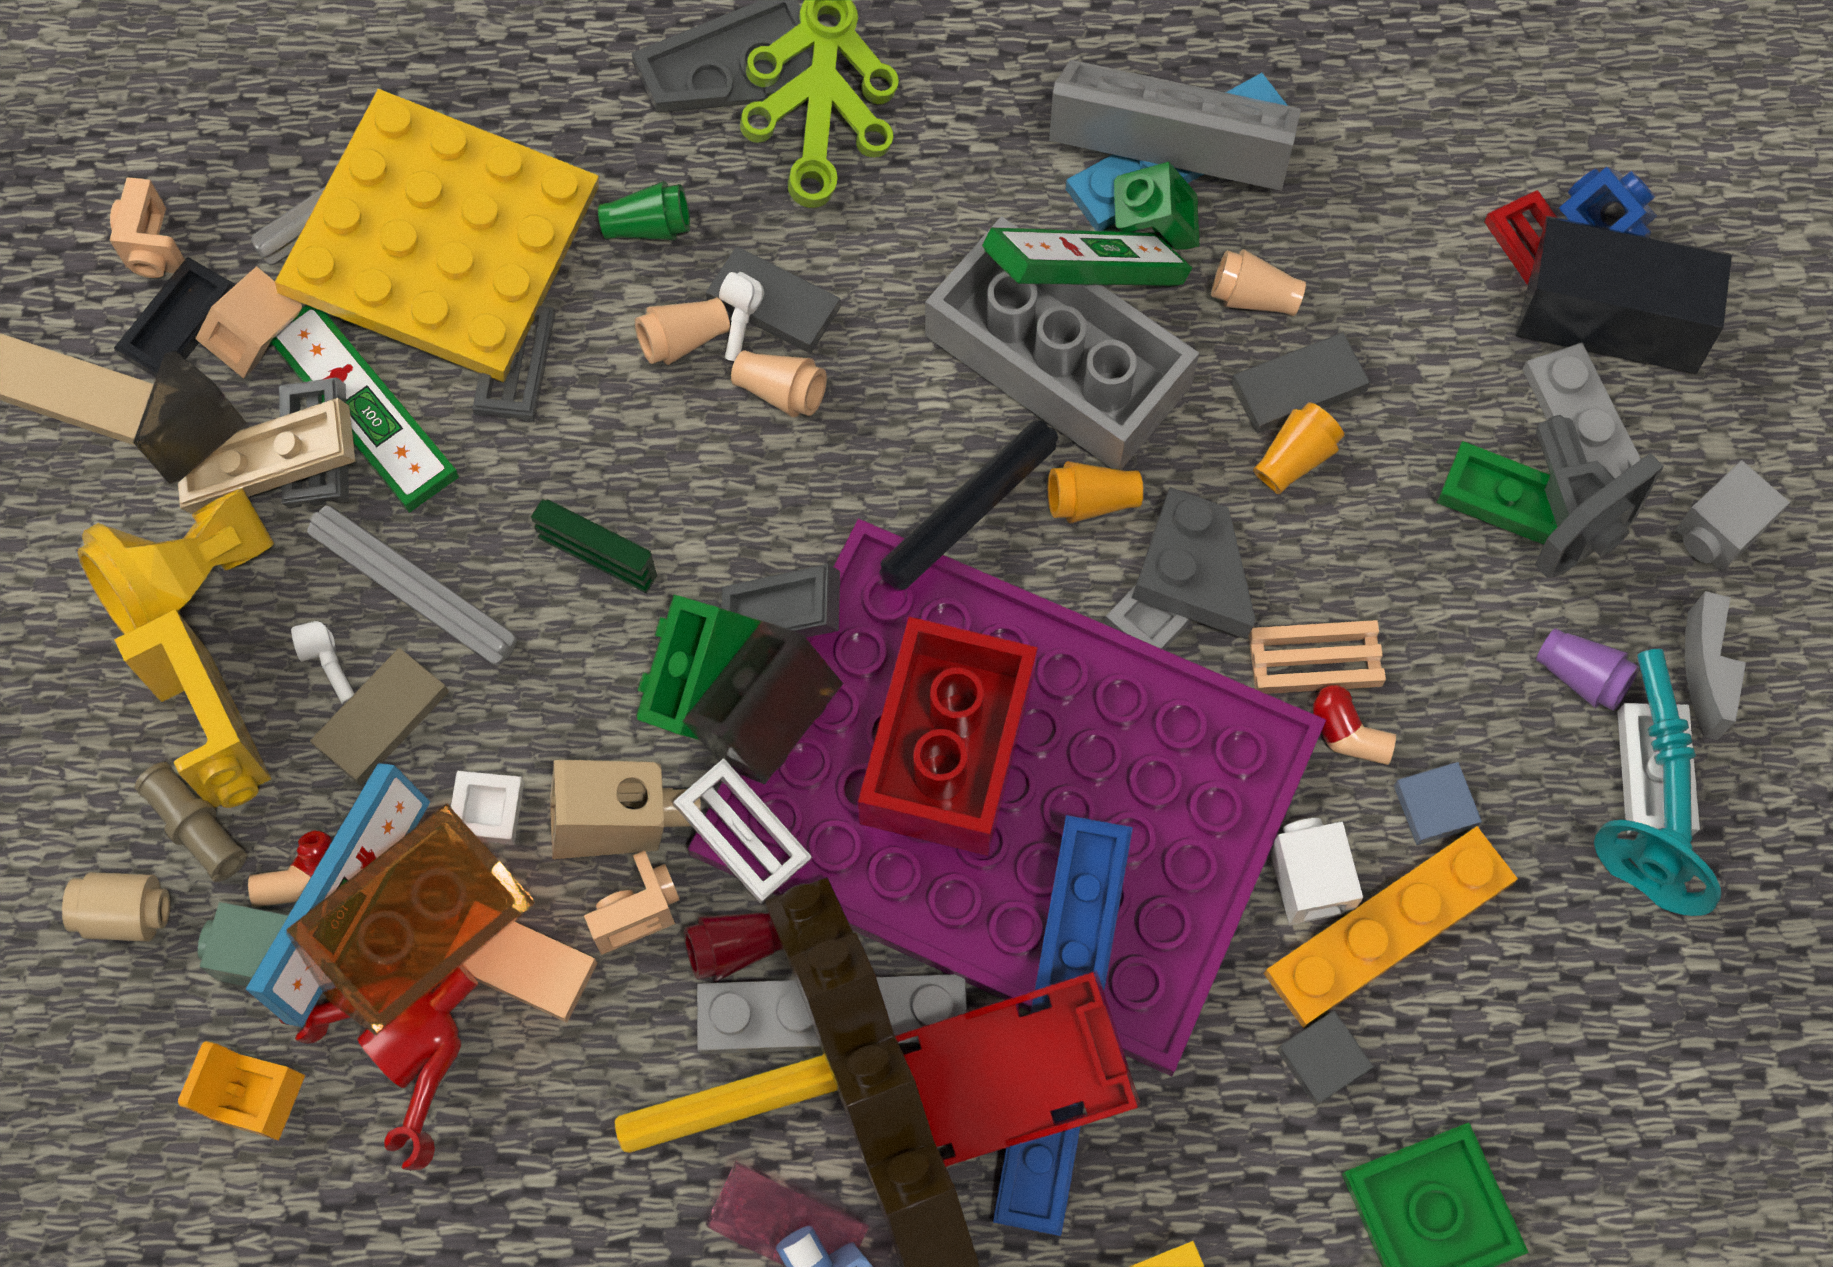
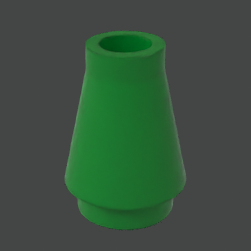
M662 181L613 202L599 204L598 207L599 223L606 240L614 238L676 240L677 234L690 231L689 207L681 184L668 186L666 181Z

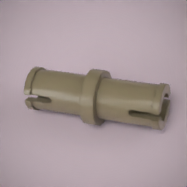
M160 762L154 764L139 776L134 788L166 823L164 828L165 834L174 844L184 845L206 869L209 877L214 882L226 880L242 868L246 862L247 854L241 847H238L215 819L217 815L216 809L208 801L197 798L174 773L169 763Z

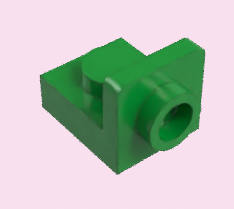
M1170 162L1118 175L1114 179L1115 225L1121 232H1132L1152 227L1154 232L1161 233L1175 250H1187L1200 246L1197 193Z

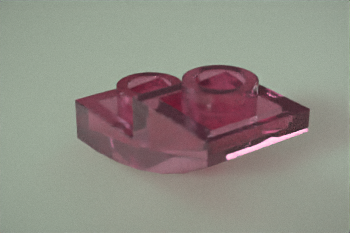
M735 1161L706 1223L707 1227L783 1266L785 1265L776 1250L777 1244L791 1233L803 1227L813 1226L828 1255L852 1242L859 1249L869 1228V1225L862 1219L801 1193L797 1187L738 1161Z

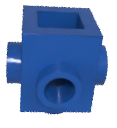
M1605 167L1601 172L1594 169L1584 175L1568 191L1571 198L1559 207L1561 212L1570 221L1648 237L1652 232L1647 228V225L1658 217L1648 206V203L1655 196L1647 185L1632 170L1623 177L1619 171L1610 167ZM1620 203L1625 210V215L1610 226L1605 221V211L1611 204Z

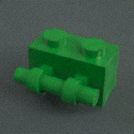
M673 594L666 619L660 617L654 635L660 637L650 672L642 673L637 691L643 694L636 713L637 720L682 736L734 749L773 625Z

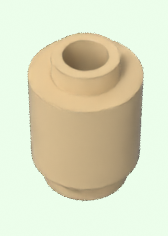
M89 872L83 879L72 878L68 882L62 902V919L65 929L69 932H79L84 939L148 942L154 938L157 929L165 928L170 914L169 892L167 889L160 888L159 880L155 875Z

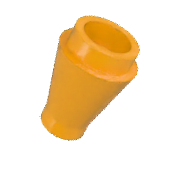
M1308 402L1301 410H1292L1263 459L1253 468V471L1276 494H1281L1294 481L1339 451L1337 443L1344 437V432L1329 413L1320 406Z
M1067 461L1063 468H1052L1049 473L1048 502L1051 514L1054 518H1066L1067 522L1071 524L1126 508H1139L1143 502L1142 476L1138 470L1123 471Z

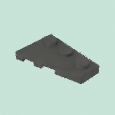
M759 0L633 52L632 63L656 112L747 105L755 101L762 102L812 66L814 45L783 64L779 80L770 87H758L751 83L746 75V64L752 50L760 46L771 45L800 24L799 14L801 7L798 1ZM758 60L754 63V67L760 73L769 74L775 70L772 63L767 60Z

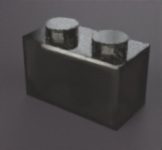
M762 621L684 718L683 722L719 762L724 758L738 774L765 785L773 773L783 765L788 754L812 723L822 715L827 704L844 683L803 634Z

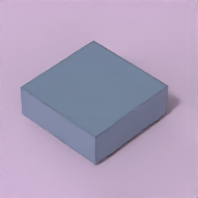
M1459 762L1398 779L1394 784L1416 845L1471 830L1482 822Z

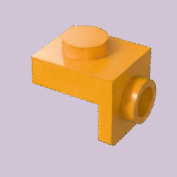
M204 1041L178 1098V1104L185 1109L220 1124L279 1141L306 1075L289 1067L241 1055L217 1043Z

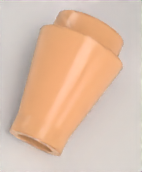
M1244 249L1239 254L1227 250L1217 269L1211 296L1224 300L1223 306L1228 308L1280 312L1295 316L1305 293L1306 282L1291 277Z
M716 297L701 302L648 307L645 315L636 317L635 329L640 347L649 363L654 364L664 361L666 365H670L716 336L729 332L730 321L723 302Z
M743 350L734 361L731 381L733 385L750 391L791 417H797L800 413L811 416L816 412L825 393L827 375L824 369L816 367L814 360L811 358L755 354Z

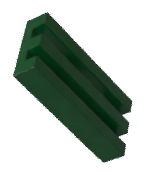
M542 499L531 515L532 522L536 523L534 526L535 530L540 533L538 538L551 546L646 594L656 579L657 572L652 554L646 548L548 499Z

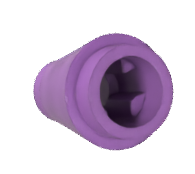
M1554 628L1548 635L1536 658L1537 662L1546 666L1550 672L1595 709L1601 704L1612 711L1619 706L1626 696L1640 668L1638 665L1627 660V652L1570 633H1564L1557 628Z

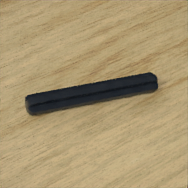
M1043 420L1032 421L882 559L879 572L881 578L897 591L907 589L1056 450L1058 434L1055 429L1048 427Z

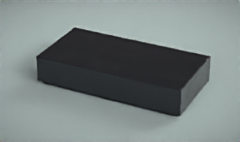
M187 256L116 344L114 350L118 356L167 384L200 343L195 338L211 307L236 284Z

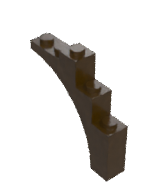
M828 877L810 884L794 886L781 895L765 900L770 918L794 975L845 1109L900 1266L980 1267L955 1186L934 1142L915 1079L895 1038L875 972L857 933H853Z

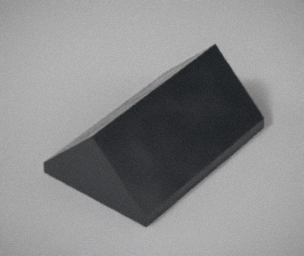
M1546 216L1515 336L1565 347L1583 343L1586 351L1697 374L1724 328L1732 255L1726 252Z

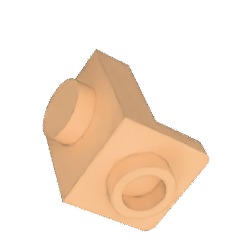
M127 177L121 200H115L111 208L110 226L112 233L110 242L126 268L140 276L160 278L164 275V272L175 273L185 259L171 237L159 235L166 207L151 180Z

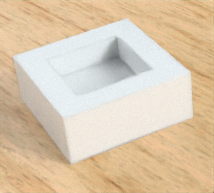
M457 771L446 832L449 838L514 845L524 788L522 777Z

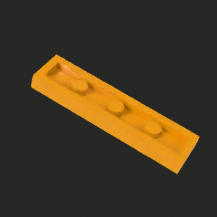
M1476 826L1267 968L1264 975L1300 1025L1305 1028L1512 886L1518 878L1478 826Z

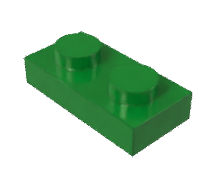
M1461 442L1436 503L1543 545L1557 528L1545 492L1550 474L1470 443Z

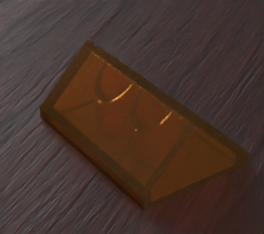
M446 803L286 929V934L327 1000L371 1033L378 1035L533 907L535 901Z

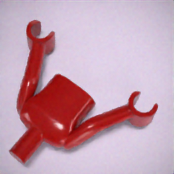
M458 966L433 992L421 984L399 980L375 986L321 1005H315L307 1018L306 1025L295 1037L297 1042L305 1044L315 1043L325 1036L330 1023L386 1006L379 1017L358 1036L357 1040L372 1061L397 1086L406 1088L419 1074L402 1127L394 1128L388 1132L384 1139V1146L388 1151L399 1150L405 1145L407 1140L412 1139L413 1152L403 1162L401 1168L404 1170H422L429 1165L434 1156V1141L428 1133L422 1131L438 1086L457 1058L461 1048V1039L458 1037L459 1030L450 1012L478 986L477 980L462 966Z

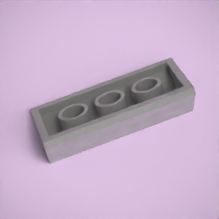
M1070 60L1055 81L1049 141L1155 164L1170 162L1174 168L1282 191L1301 109Z

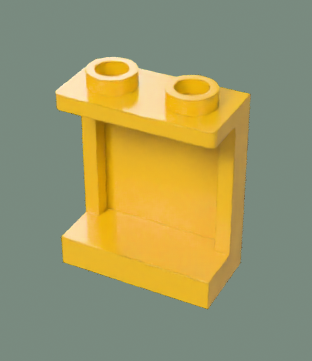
M174 609L114 639L126 664L160 702L185 691L207 736L205 745L174 761L179 775L204 801L211 803L214 808L220 805L224 808H232L254 798L259 792L258 786L271 780V777L210 652L177 610Z

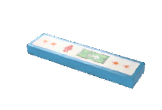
M377 764L245 989L286 1024L303 1027L430 804V801L395 765Z

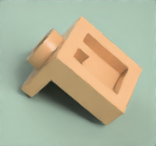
M645 850L634 854L633 857L646 890L636 894L632 890L613 893L596 904L597 910L584 915L601 955L675 924L668 905L680 901L666 865L663 864L652 868Z

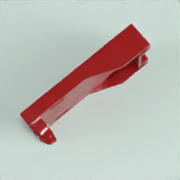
M1097 970L895 1035L897 1042L918 1036L921 1049L904 1054V1057L915 1079L936 1147L952 1143L955 1155L942 1158L945 1167L1006 1147L1089 1124L1136 1109L1140 1105L1134 1081ZM1048 994L1052 1007L1022 1017L1020 1016L1019 1003ZM1083 1101L1087 1113L1056 1122L1055 1116L1052 1115L1051 1111Z

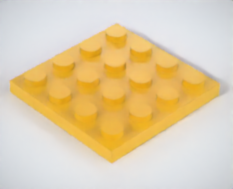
M378 89L275 280L277 293L478 373L491 375V378L504 382L510 371L511 363L516 353L520 351L535 320V313L538 307L542 305L599 188V175Z

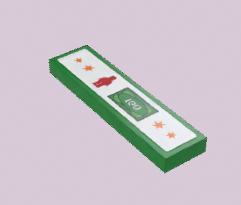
M991 227L982 244V247L985 249L984 251L1018 284L1178 286L1184 284L1193 268L1156 233Z
M305 305L298 316L271 340V346L301 382L337 377L346 384V404L349 405L354 447L408 513L459 478L454 466L324 311ZM324 394L322 395V403L325 402Z

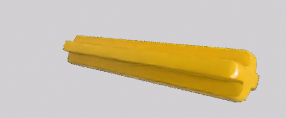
M821 1055L620 1115L615 1119V1131L621 1149L624 1152L631 1153L837 1091L825 1056Z

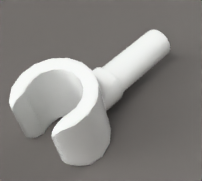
M735 272L729 273L722 283L719 292V299L735 307L731 318L732 322L725 353V359L735 361L741 352L746 325L749 323L750 315L757 310L764 298V289L760 282L743 272L738 274Z
M318 621L292 627L293 643L299 660L302 662L320 657L322 668L341 704H345L354 695V692L338 663L339 659L335 654L336 646L332 633L323 623Z

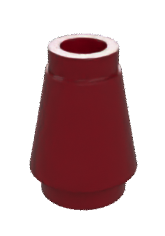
M769 912L699 917L697 925L684 928L686 951L697 980L712 977L714 982H717L773 955L774 952L783 950Z

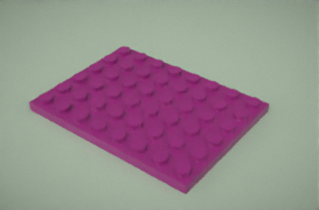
M858 518L833 566L840 571L839 631L795 640L731 764V767L812 856L811 860L804 867L794 873L787 882L777 888L772 894L778 896L794 886L810 884L828 877L853 931L946 974H955L964 978L966 983L1006 1000L1035 990L1066 815L1133 827L1104 994L1125 1056L1172 1077L1326 719L945 555H942L907 589L897 591L881 578L879 574L882 559L905 538ZM909 616L1038 647L1035 674L988 856L860 825L858 799ZM722 782L717 793L781 865L790 859L788 854ZM709 807L705 817L764 882L771 875ZM696 832L688 847L690 856L735 876ZM1033 999L1018 1005L1031 1012Z

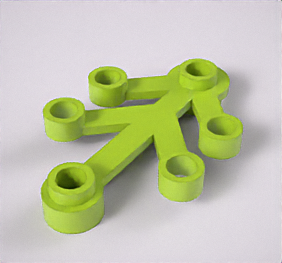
M804 0L799 14L800 24L771 45L760 46L752 50L746 64V75L751 83L758 87H770L779 80L783 64L814 45L812 66L764 101H755L748 104L743 109L740 120V130L746 139L757 143L764 142L773 135L776 122L808 100L802 157L793 164L788 178V191L791 197L801 206L808 208H817L826 204L833 196L837 184L836 169L826 159L832 104L857 133L856 146L863 155L872 158L883 156L888 152L893 141L891 126L886 121L873 115L835 69L838 49L864 77L861 84L862 93L868 101L875 104L889 102L894 97L898 87L899 78L897 72L891 66L881 63L856 33L858 13L852 0ZM822 14H830L836 18L838 25L834 27L824 26L818 21V17ZM758 60H767L772 63L775 70L769 74H763L756 70L754 63ZM882 77L888 81L890 88L885 91L877 90L871 85L870 79ZM752 115H761L767 119L769 125L764 129H756L749 124L748 118ZM870 131L878 132L884 137L885 143L880 146L871 145L866 141L865 134ZM812 178L820 183L822 189L818 193L811 194L803 190L800 182L804 179Z

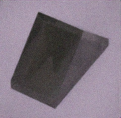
M176 351L164 354L133 443L163 478L171 484L181 481L245 426L247 422L209 377Z

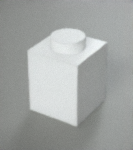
M1308 818L1286 825L1283 828L1284 833L1277 835L1270 853L1289 925L1344 915L1356 909L1362 901L1363 895L1343 822L1323 825L1320 818Z

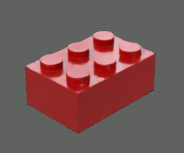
M909 616L858 799L860 825L988 856L1035 674L1038 647Z

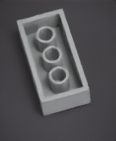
M1002 216L992 226L997 228H1018ZM987 232L925 301V336L1110 468L1122 470L1191 388L1199 352L1102 285L1018 284L984 251L985 249L982 247V244L988 234Z

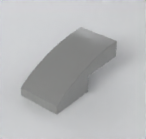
M1705 591L1688 611L1685 631V666L1690 698L1702 732L1706 738L1718 740L1736 722L1746 662L1720 656L1731 597Z

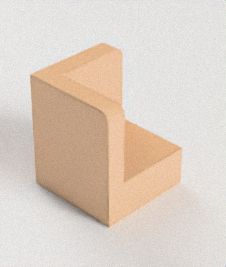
M256 266L211 307L195 339L244 379L261 361L271 340L298 316L302 309V304L278 294L275 281Z

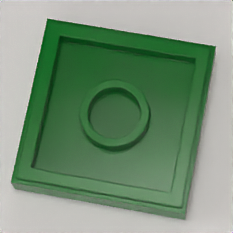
M1469 1122L1342 1173L1382 1267H1496L1529 1253Z

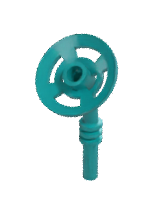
M1650 649L1639 653L1637 657L1654 724L1648 728V733L1650 737L1657 738L1651 742L1653 751L1660 752L1654 757L1656 764L1663 766L1664 828L1656 829L1649 825L1629 820L1609 821L1601 826L1595 835L1594 846L1600 861L1611 875L1638 888L1658 907L1681 915L1702 916L1709 914L1716 908L1721 899V887L1713 871L1693 851L1690 843L1692 841L1690 760L1696 754L1694 748L1687 747L1692 743V737L1688 733H1683L1689 729L1687 720L1680 719L1664 651L1663 649ZM1623 831H1636L1639 833L1634 840L1618 838V833ZM1629 858H1631V860L1637 865V867L1629 860ZM1695 875L1706 885V889L1700 892H1687L1685 882L1690 881Z

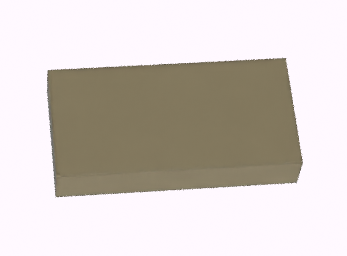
M398 648L314 735L310 742L319 752L361 786L371 776L377 764L383 763L449 691L441 681L401 648Z

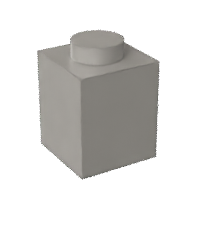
M1741 460L1691 507L1675 530L1683 536V543L1693 557L1703 563L1712 562L1723 572L1775 522L1790 502Z

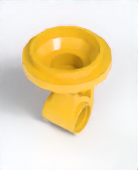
M243 488L234 490L194 512L192 516L196 522L183 539L153 542L101 523H97L84 530L82 534L84 546L79 548L77 552L80 564L100 602L123 634L174 609L179 613L180 609L192 598L214 566L221 565L224 571L229 570L260 555L274 544Z

